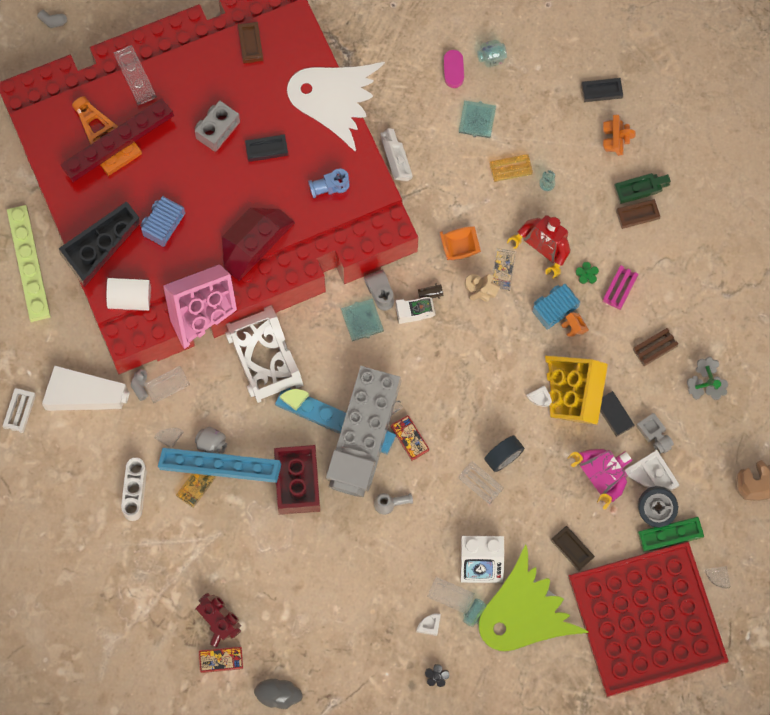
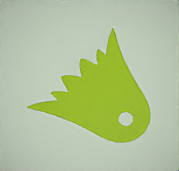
M526 544L512 572L480 616V636L489 647L498 651H512L554 637L588 633V631L579 626L563 622L570 616L569 614L555 613L564 598L559 596L545 597L550 585L549 578L533 582L536 576V567L528 572V549ZM500 622L506 626V631L503 635L495 634L493 627L496 623Z

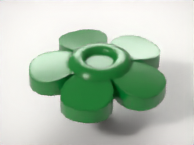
M584 262L582 268L578 267L576 269V275L580 276V283L586 284L589 281V283L593 284L597 281L595 275L599 273V269L596 266L591 268L589 262Z

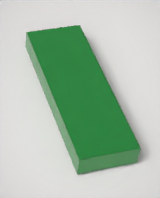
M699 517L670 523L664 527H654L638 531V536L644 553L704 538V533Z

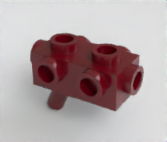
M206 593L199 599L200 604L195 609L210 625V630L214 633L210 645L218 647L221 639L225 640L229 637L233 639L241 632V624L238 622V617L225 608V603L220 597Z

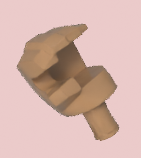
M762 460L756 463L760 477L759 480L753 478L749 468L741 469L737 474V490L744 500L761 501L770 499V465L767 466Z

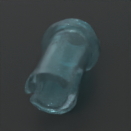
M548 170V173L546 171L543 173L539 183L541 189L551 191L555 187V173Z
M475 599L469 611L464 613L463 622L471 627H474L475 624L477 625L479 623L477 620L487 605L480 599Z

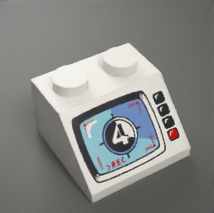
M462 536L461 583H503L504 536Z

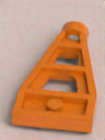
M85 96L73 102L72 107L80 117L90 145L118 127L93 107ZM97 118L105 127L93 133L89 122ZM134 142L100 164V166L109 176L140 156L142 152Z

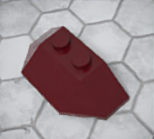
M249 208L222 236L224 269L240 281L295 222L280 209Z

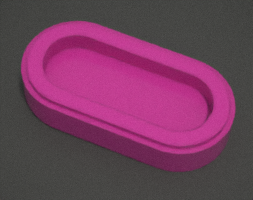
M449 50L444 55V80L446 85L451 88H458L464 82L463 55L457 50Z

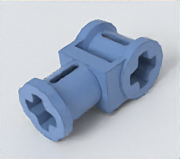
M336 169L332 173L324 175L323 179L316 181L308 180L313 198L326 192L328 194L344 193L350 186L348 173L344 169Z

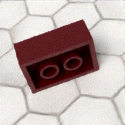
M316 445L274 448V459L281 462L276 483L279 515L320 512Z

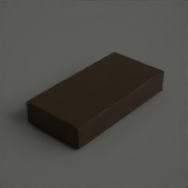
M565 526L551 539V542L578 571L595 557L568 526Z

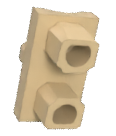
M476 274L467 276L464 282L467 290L474 292L469 296V299L475 301L480 298L488 302L491 297H496L500 286L492 282L494 276L490 274L483 278Z

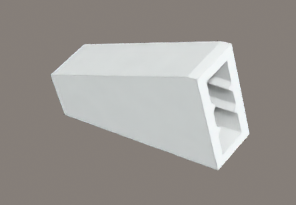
M54 366L42 405L48 411L122 409L123 403L126 404L128 401L129 392L126 384Z

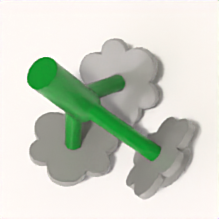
M712 357L698 360L696 371L701 373L703 377H709V380L704 383L701 379L698 380L697 376L689 378L687 380L689 394H692L693 398L697 400L704 395L703 388L707 387L706 394L711 395L714 400H719L721 395L725 396L727 394L726 388L728 387L726 380H721L718 376L713 378L712 374L717 372L716 368L719 367V361L713 360Z

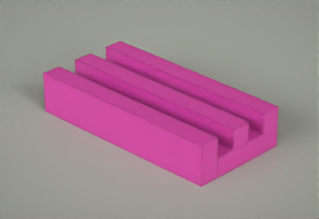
M620 265L602 302L621 310L638 277V273H633L630 269L626 270ZM621 273L625 274L612 300L608 299ZM629 276L632 279L618 304L616 300Z

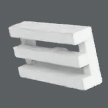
M15 388L3 423L4 429L24 433L35 400V393ZM19 394H21L22 397H21V400H20V403H19V406H18V409H17V412H16V416H15V419H14V422H13V425H12V424H10V421H11V418H12V415H13V412H14V409H15V406H16V403H17ZM27 396H28L29 399H28V402H27V405H26V408H25V411H24V414H23V417H22L20 426H18V422H19V419H20V416H21V413H22V410H23V407H24L26 398H27Z

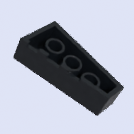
M126 201L59 248L60 255L84 287L139 226V217Z

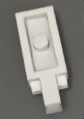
M388 128L381 133V140L390 164L391 173L394 180L409 181L413 176L403 144L397 141L394 129Z

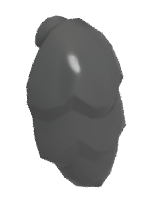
M267 679L260 682L254 689L257 699L270 708L288 709L303 698L301 690L295 687L291 681Z

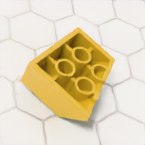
M545 356V361L549 367L547 381H550L551 391L549 394L552 401L549 405L550 417L598 425L608 364L593 359Z

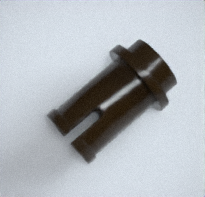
M435 283V286L417 289L419 299L424 297H438L440 299L441 296H444L441 284L437 285Z

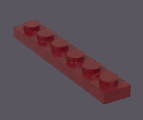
M161 98L60 165L71 181L74 182L172 118L174 113Z

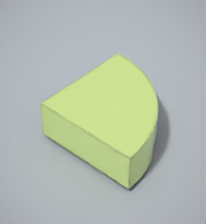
M292 389L284 392L280 399L294 410H297L309 396V393L300 389Z

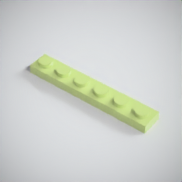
M24 205L7 209L29 319L31 322L51 318L28 208Z

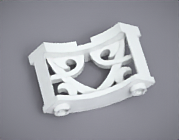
M272 306L264 308V311L232 324H226L228 331L225 332L229 344L233 343L249 382L247 386L250 397L255 396L257 403L261 402V399L290 387L295 386L299 388L304 386L290 350L288 351L284 341V334ZM267 320L258 329L254 326V324ZM250 326L254 333L251 337L248 332H243L246 335V339L240 340L236 331ZM264 334L266 338L267 335H271L273 341L267 343L261 336ZM258 340L263 346L273 349L278 348L280 351L272 358L270 370L251 361L252 353ZM240 346L247 347L245 356H243ZM281 360L283 362V366H277L278 371H275V361ZM248 368L257 373L253 378ZM268 377H272L273 384L258 388L257 381L259 379L264 380L265 385ZM276 378H286L278 382Z

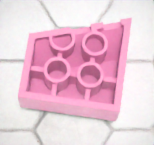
M221 265L163 286L170 321L184 349L197 336L199 338L203 336L205 330L213 324H219L237 310L231 275Z

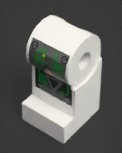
M430 297L404 301V299L396 300L395 308L399 324L435 316L433 300Z

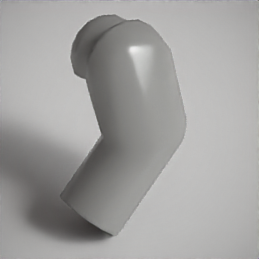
M41 10L37 15L50 28L63 26L67 22L66 15L62 13L49 15L45 10Z
M139 369L135 372L131 381V387L140 401L148 397L144 389L147 380V372L144 369Z

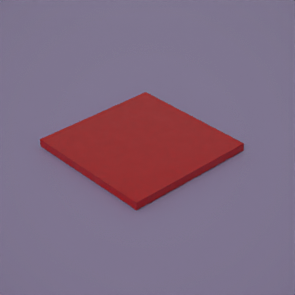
M689 541L568 576L584 628L588 631L586 635L606 698L729 662Z

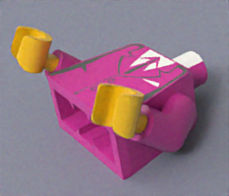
M590 449L580 453L573 452L567 457V459L574 458L576 461L571 464V467H575L581 462L580 467L600 493L597 503L599 501L606 503L603 509H607L611 502L622 495L628 476L623 467L633 461L626 451L616 458L610 450L606 451L605 449Z

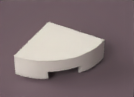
M545 385L526 395L533 404H538V406L543 405L542 407H547L552 403Z
M432 614L424 618L419 623L416 632L437 636L441 614Z

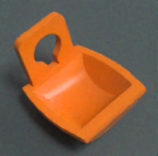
M475 226L459 228L443 234V231L440 232L447 260L462 259L481 252Z

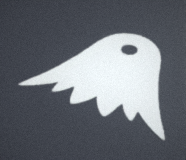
M385 62L357 67H314L300 70L292 76L288 83V97L297 109L322 123L356 151L349 128L355 130L358 128L351 117H366L365 111L357 102L366 101L372 98L373 95L361 87L367 86L374 81L366 77L377 71ZM304 83H309L312 86V92L309 94L302 93L301 86Z

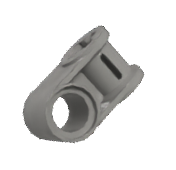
M382 269L365 276L366 286L372 294L377 307L384 311L391 309L394 305L393 291L384 270Z

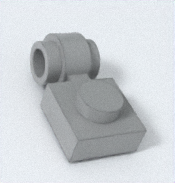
M654 413L637 423L636 427L648 442L655 439L653 447L659 454H665L672 449L671 446L674 443L668 435H662L666 428Z

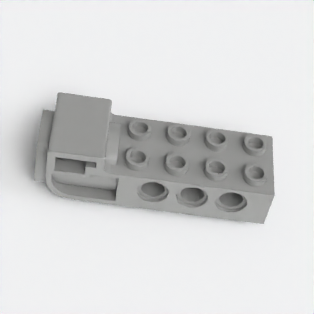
M360 366L337 447L333 452L326 479L330 481L329 488L357 497H364L365 491H369L402 382L400 376Z

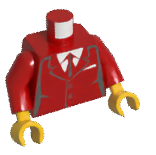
M545 215L542 219L537 217L527 220L517 231L518 234L511 236L507 240V244L514 240L516 246L513 249H516L522 243V238H524L526 243L549 261L555 262L553 266L548 267L545 271L546 275L550 274L552 270L554 271L552 279L560 275V265L563 266L571 251L568 242V230L560 225L561 222L558 218L550 217L549 215Z

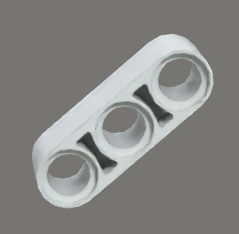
M137 457L131 458L126 464L121 504L125 518L130 521H136L142 515L147 475L143 460ZM136 465L142 467L138 473L131 472L132 468ZM134 485L139 486V490L136 493L129 492L130 487ZM133 505L137 507L134 513H127L128 507Z

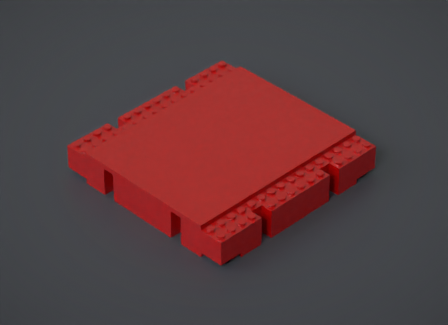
M219 0L221 15L209 20L206 19L201 5L198 4L90 46L94 65L79 71L70 54L0 82V95L30 167L34 172L63 245L126 201L139 217V226L84 287L79 281L118 375L153 360L158 362L195 346L194 340H192L187 348L184 349L170 321L163 286L217 265H221L224 268L222 236L249 208L280 209L295 224L240 281L231 275L237 310L219 324H213L209 327L214 338L228 331L227 323L232 324L260 313L268 306H272L275 313L325 293L324 272L337 268L345 285L381 270V267L418 252L419 237L364 118L351 117L358 128L357 130L349 128L355 143L356 151H354L329 128L297 109L288 97V83L292 76L300 70L314 67L339 68L307 0ZM258 22L263 61L243 63L238 24ZM304 83L300 88L304 94L312 92V86L309 83ZM82 96H85L93 107L117 126L125 123L161 98L174 113L172 118L135 141L142 152L140 156L109 176L99 165L72 182L60 165L90 145L80 117L72 107L73 102ZM221 101L239 113L240 123L215 152L196 139L195 126L200 120L205 119L212 105H216ZM219 116L217 119L224 120L227 117ZM97 118L89 122L93 133L105 127ZM210 130L207 131L205 134L212 135L214 131ZM285 134L289 156L248 162L246 140ZM336 169L347 171L350 186L346 192L332 194L326 192L316 195V198L312 197L308 180L316 181L323 179L324 175L332 173ZM162 196L181 205L185 210V215L164 247L144 237L141 230L143 219L150 216L153 204L156 200H160ZM107 279L149 280L151 284L149 311L108 309Z

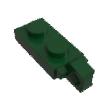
M653 173L615 183L614 188L619 203L623 204L662 192V188L670 186L671 180L669 174L658 177L657 174L653 175Z

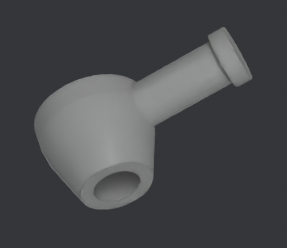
M387 493L379 494L374 500V508L379 514H389L393 511L394 506L407 503L413 504L412 493L394 498ZM382 499H387L388 503L383 505L380 503V501Z

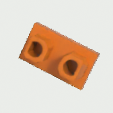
M613 115V120L603 122L605 134H613V138L603 140L605 151L616 152L618 156L624 155V144H630V139L636 137V132L630 129L629 124L624 125L619 115Z

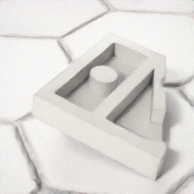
M657 450L624 470L629 478L646 488L661 486L672 491L679 487V483Z

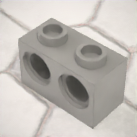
M221 101L216 105H212L205 119L200 120L195 126L196 139L216 152L240 123L239 113ZM219 116L227 117L224 120L217 119ZM207 131H214L212 135L205 134Z

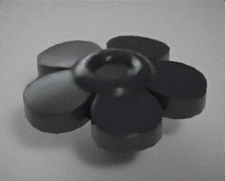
M435 664L433 670L431 668L426 669L427 684L434 686L437 682L438 687L445 686V679L449 678V671H442L440 664Z

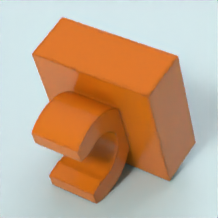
M571 312L565 316L567 321L561 325L562 328L571 326V331L566 334L568 337H573L576 334L583 335L589 331L579 313Z

